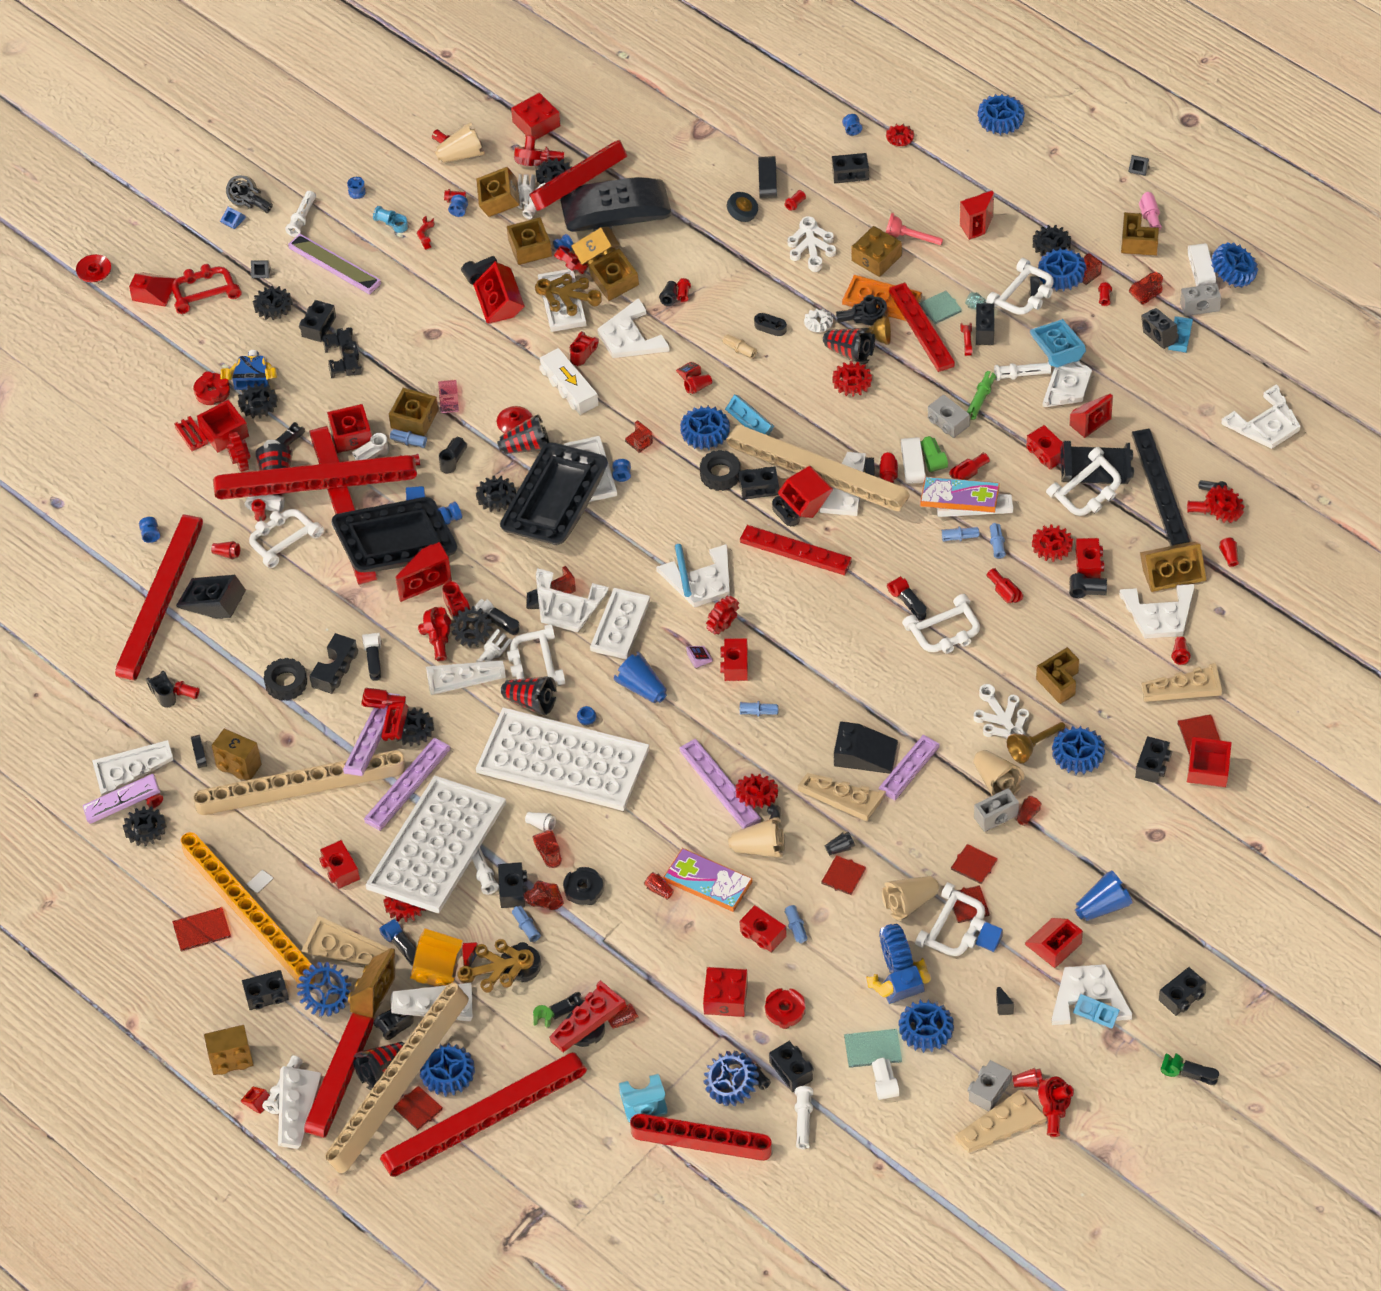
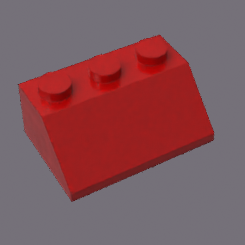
M495 261L473 284L486 323L488 324L514 318L525 307L512 269Z

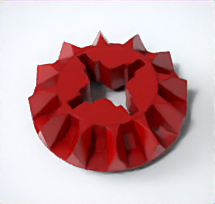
M896 123L894 127L890 126L889 130L886 131V139L894 146H905L913 141L914 130H911L910 126H905L904 123L901 126Z

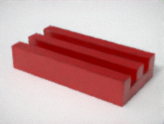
M189 416L187 417L188 420L182 419L181 423L176 422L174 425L192 452L207 445L208 442L192 417ZM189 424L191 425V427L193 428V430L196 432V434H197L198 437L200 438L201 442L198 440V438L196 437V435L193 433V431H192L191 428L189 427ZM183 427H185L191 438L194 440V442L196 443L195 445L192 444L188 436L185 434V432L182 429Z
M405 702L388 705L381 738L384 741H388V739L395 740V737L401 739L408 711V705Z

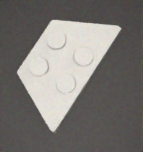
M1080 361L1071 362L1058 368L1055 367L1043 401V407L1083 402L1092 375V369L1082 365Z

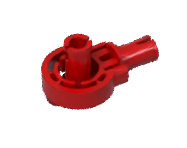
M525 135L524 147H515L514 160L520 165L538 166L542 161L548 162L549 158L552 161L555 158L558 161L564 159L563 151H552L547 146H545V150L536 149V136Z
M434 607L426 610L423 614V623L418 625L421 635H429V642L434 646L435 660L437 661L447 659L445 644L448 643V636L451 630V619L443 607Z
M1058 1076L1044 1079L1038 1088L1039 1100L1048 1122L1047 1136L1050 1135L1051 1137L1060 1136V1118L1065 1117L1066 1109L1069 1107L1071 1097L1074 1095L1073 1087Z

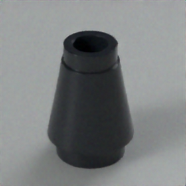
M668 281L660 293L659 298L663 305L672 306L677 301L676 282Z
M842 832L824 845L830 856L852 850L851 848L855 846V843L849 832Z

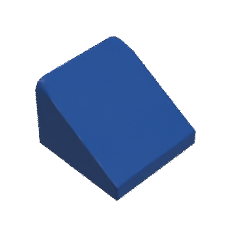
M228 206L220 222L235 229L246 216Z
M424 486L406 488V500L425 497Z
M984 922L976 945L994 952L1003 937V929Z

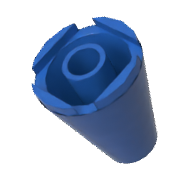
M639 651L636 652L637 656L632 654L618 668L620 673L618 677L614 675V681L652 703H661L667 696L666 687L643 654Z
M1112 870L1107 872L1075 904L1077 908L1074 911L1080 920L1084 918L1085 921L1126 908L1133 903L1127 889L1123 888L1121 880Z

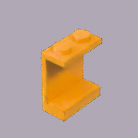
M425 928L418 940L410 979L435 987L453 983L454 978L452 974L457 953L462 947L463 940Z

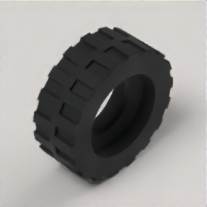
M726 450L711 451V453H707L700 462V477L705 486L711 490L725 491L737 485L741 466L735 454ZM716 465H725L729 467V473L723 476H716L712 474L711 469Z
M280 658L271 662L266 667L267 669L264 671L263 676L265 688L274 699L289 701L290 699L297 698V696H300L305 691L307 685L306 671L299 661L293 658ZM283 673H292L295 680L290 685L281 686L277 684L276 678Z

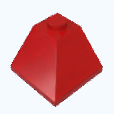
M145 272L135 273L129 285L132 301L166 307L173 292L172 283L176 278Z
M1110 393L1085 403L1079 408H1075L1070 413L1069 426L1084 438L1089 436L1112 419L1113 395Z

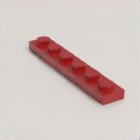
M906 282L889 287V294L936 370L941 372L953 368L955 361Z
M750 525L745 527L740 537V543L844 576L852 562V557Z

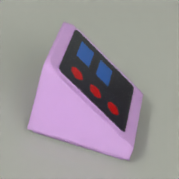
M704 646L686 647L687 656L694 668L712 662Z

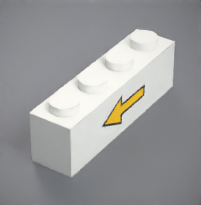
M559 348L540 357L541 365L539 368L541 373L549 378L553 387H557L561 397L568 400L573 410H576L581 415L598 406L596 391Z

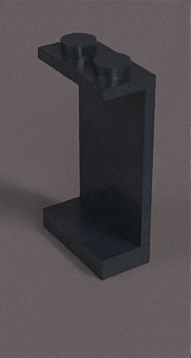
M1063 441L1060 447L1061 482H1070L1090 465L1092 461L1088 458V455L1096 447L1071 446V441ZM1126 443L1124 448L1100 447L1104 451L1103 457L1120 474V484H1128L1131 478L1134 477V467H1131L1133 449H1130V443ZM1100 465L1080 483L1112 484L1114 479Z

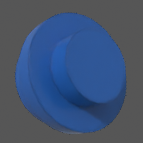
M584 706L578 711L577 720L583 725L592 724L596 720V712L591 707Z

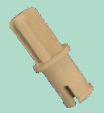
M727 334L722 340L723 344L733 348L736 353L740 352L750 359H753L757 353V349L746 344L743 339L739 340Z

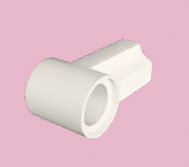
M383 433L374 434L370 442L352 452L355 460L386 456L389 453L387 437Z
M272 494L247 497L245 501V506L252 510L251 504L253 501L261 499L266 504L265 510L282 512L285 499L283 496Z
M879 1058L872 1062L878 1100L898 1097L899 1087L897 1079L893 1076L890 1060Z

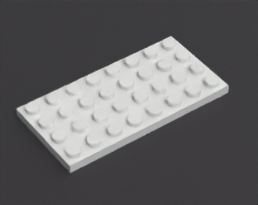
M502 708L477 764L476 773L624 811L648 754L649 744Z
M434 775L366 883V889L440 913L506 805V798Z

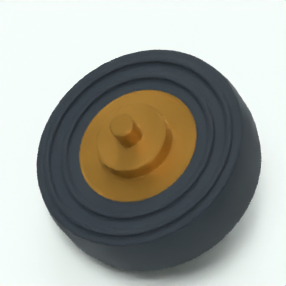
M735 192L727 201V211L738 221L749 222L754 219L758 212L757 201L748 193Z

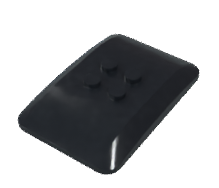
M634 177L586 184L560 198L566 229L571 232L661 220L671 216V208L664 182L656 178Z
M552 442L545 444L500 522L501 529L507 533L553 545L564 543L578 523L598 487L608 465L607 458L602 454Z
M429 497L338 513L332 517L331 521L353 568L358 572H374L405 567L422 549L440 542L447 556L455 554L458 547L447 524H445L441 512L438 511L436 502Z

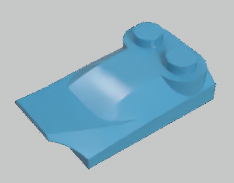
M1063 319L1030 330L1031 336L1047 355L1048 362L1053 367L1058 368L1071 362H1077L1086 352L1085 344Z

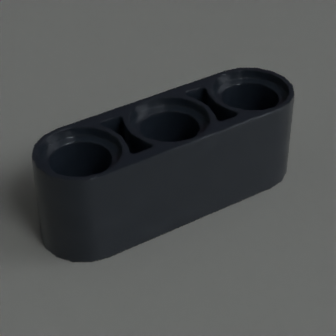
M776 156L758 157L759 199L777 198Z

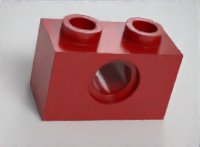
M1045 425L1027 435L1026 447L1030 453H1033L1039 459L1041 464L1052 469L1061 463L1060 447L1063 442Z
M1076 538L1077 573L1084 574L1086 578H1100L1101 572H1104V560H1100V557H1103V545L1099 546V538Z
M747 638L724 639V646L720 648L721 658H724V662H720V673H724L725 681H748Z
M342 840L320 849L321 857L319 861L323 869L327 868L330 882L335 883L338 889L360 880L358 868Z
M756 905L739 921L741 934L747 939H752L760 948L767 949L771 953L787 937L786 925Z

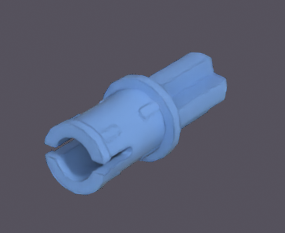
M393 429L390 433L391 440L405 443L406 446L410 444L425 448L427 443L426 436L412 434L411 431L407 433Z
M993 523L990 526V544L993 546L994 557L1000 559L1006 555L1004 550L1005 538L1002 536L1001 525Z
M958 526V528L941 530L943 542L950 540L962 541V539L976 538L980 535L978 527L961 528Z
M760 701L757 703L740 702V715L753 714L759 717L760 714L777 715L779 711L777 704H760Z
M795 905L786 907L784 912L789 921L788 927L792 930L796 942L801 944L807 941V935L803 927L804 921L800 919L797 907Z
M522 906L514 907L512 914L519 923V928L525 932L530 942L537 941L541 934L534 926L533 919L528 917Z

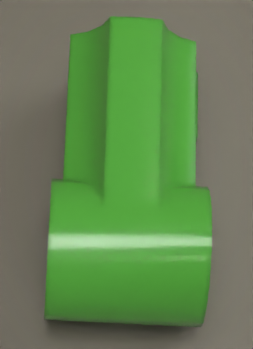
M928 436L920 441L929 472L948 468L946 454L941 452L935 438Z

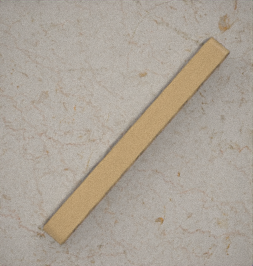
M737 425L726 439L727 444L735 450L795 473L808 466H812L831 487L893 511H900L910 497L909 492L901 486L742 425Z
M397 750L374 754L363 776L344 774L343 768L347 760L202 789L194 794L193 800L197 813L208 815L399 776L405 772L406 768L404 755Z
M451 983L444 988L326 1152L325 1159L338 1173H344L351 1167L467 1005L469 998L458 984Z

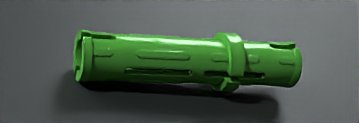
M991 371L985 372L982 381L977 386V392L966 411L970 415L973 413L971 420L977 418L986 396L991 392V386L996 379V375L993 372L989 378Z

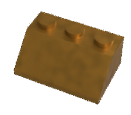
M1196 541L1140 552L1143 572L1151 592L1174 588L1177 585L1207 581L1201 544Z
M390 948L373 957L369 965H365L362 977L357 979L354 991H351L348 996L350 1012L371 1018L374 1017L395 980V949Z

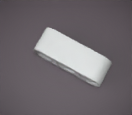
M1207 244L1188 245V258L1196 286L1216 284L1214 268L1211 266L1212 261Z
M920 437L901 439V452L906 484L924 483L925 471Z

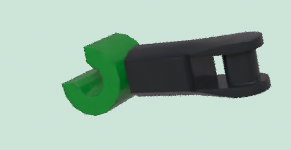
M1167 1053L1165 1054L1160 1069L1162 1074L1175 1077L1182 1071L1181 1075L1200 1080L1209 1085H1215L1218 1082L1219 1071L1217 1069L1187 1060L1183 1063L1184 1059L1177 1053H1175L1174 1058Z

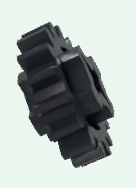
M549 158L547 163L542 161V166H537L538 170L535 171L536 181L539 185L547 183L572 168V166H570L569 162L564 163V159L558 161L555 158L552 161Z
M1047 225L1046 229L1041 227L1040 231L1036 230L1035 235H1033L1032 247L1035 248L1036 253L1040 252L1041 257L1046 255V252L1052 253L1053 249L1055 251H1058L1059 248L1062 250L1070 249L1071 236H1068L1069 232H1063L1064 227L1058 229L1057 225H1054L1053 228Z
M273 285L270 289L264 287L263 292L259 290L258 295H254L253 306L255 313H258L259 317L264 316L265 320L269 317L272 320L275 317L281 319L282 314L287 315V310L291 311V295L287 293L286 289L281 290L280 286L274 289Z
M254 383V387L248 385V390L242 389V394L238 395V406L241 413L244 412L246 417L251 415L252 419L255 416L261 419L262 415L267 417L268 412L273 413L274 408L277 407L278 399L275 390H271L270 385L264 387V383L260 386Z
M495 475L492 476L491 480L486 477L485 483L480 481V487H476L478 505H483L484 510L489 508L490 512L493 509L500 512V508L507 510L506 506L511 504L516 495L514 483L509 482V478L503 480L502 476L496 479Z
M472 606L471 610L465 607V612L463 613L459 610L460 616L453 617L456 623H451V626L455 628L451 632L453 635H457L455 640L457 642L461 640L462 646L467 643L469 648H472L473 644L479 647V642L485 644L484 638L491 637L488 631H493V628L489 626L492 620L487 619L489 617L488 613L483 614L482 608L476 611L475 606ZM476 615L475 618H469L468 616ZM463 621V627L460 629V624ZM470 624H472L475 627L474 630L470 629ZM484 625V630L481 633V626ZM469 636L476 637L474 639H468Z
M413 707L412 711L408 709L401 739L396 738V741L402 740V745L408 742L410 747L413 746V743H417L419 746L420 741L427 742V737H432V731H434L433 718L430 717L429 712L424 713L422 708L416 711V707Z
M143 806L140 811L135 808L134 814L129 812V818H124L125 824L123 829L125 837L129 838L130 843L135 841L137 846L141 843L147 846L148 842L155 844L154 840H161L160 834H165L164 828L167 826L164 815L160 814L159 809L154 811L152 806L148 810Z

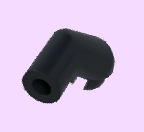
M1200 480L1198 487L1201 490L1210 491L1212 487L1216 488L1217 485L1223 488L1227 486V483L1224 481L1217 483Z
M771 804L767 809L768 814L771 815L769 819H780L781 808L778 805Z

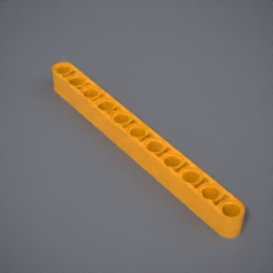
M187 832L182 835L181 845L184 855L298 984L302 983L299 977L305 976L302 975L305 969L309 970V966L312 965L309 960L195 833ZM315 976L311 978L310 984L315 982Z

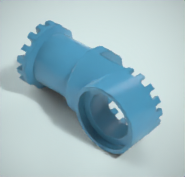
M382 206L375 208V213H373L374 221L380 220L385 222L386 225L393 227V230L398 233L408 229L406 216L404 217V215L398 214L393 210H385ZM398 222H404L402 225H396Z

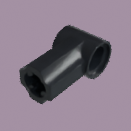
M490 256L476 263L468 261L461 267V272L468 282L473 285L495 261L497 262L495 256Z
M458 436L453 438L447 448L439 453V465L443 473L448 474L456 470V463L467 448V442L463 438Z
M1081 573L1072 574L1069 578V594L1077 599L1083 598L1086 595H1107V578H1086Z

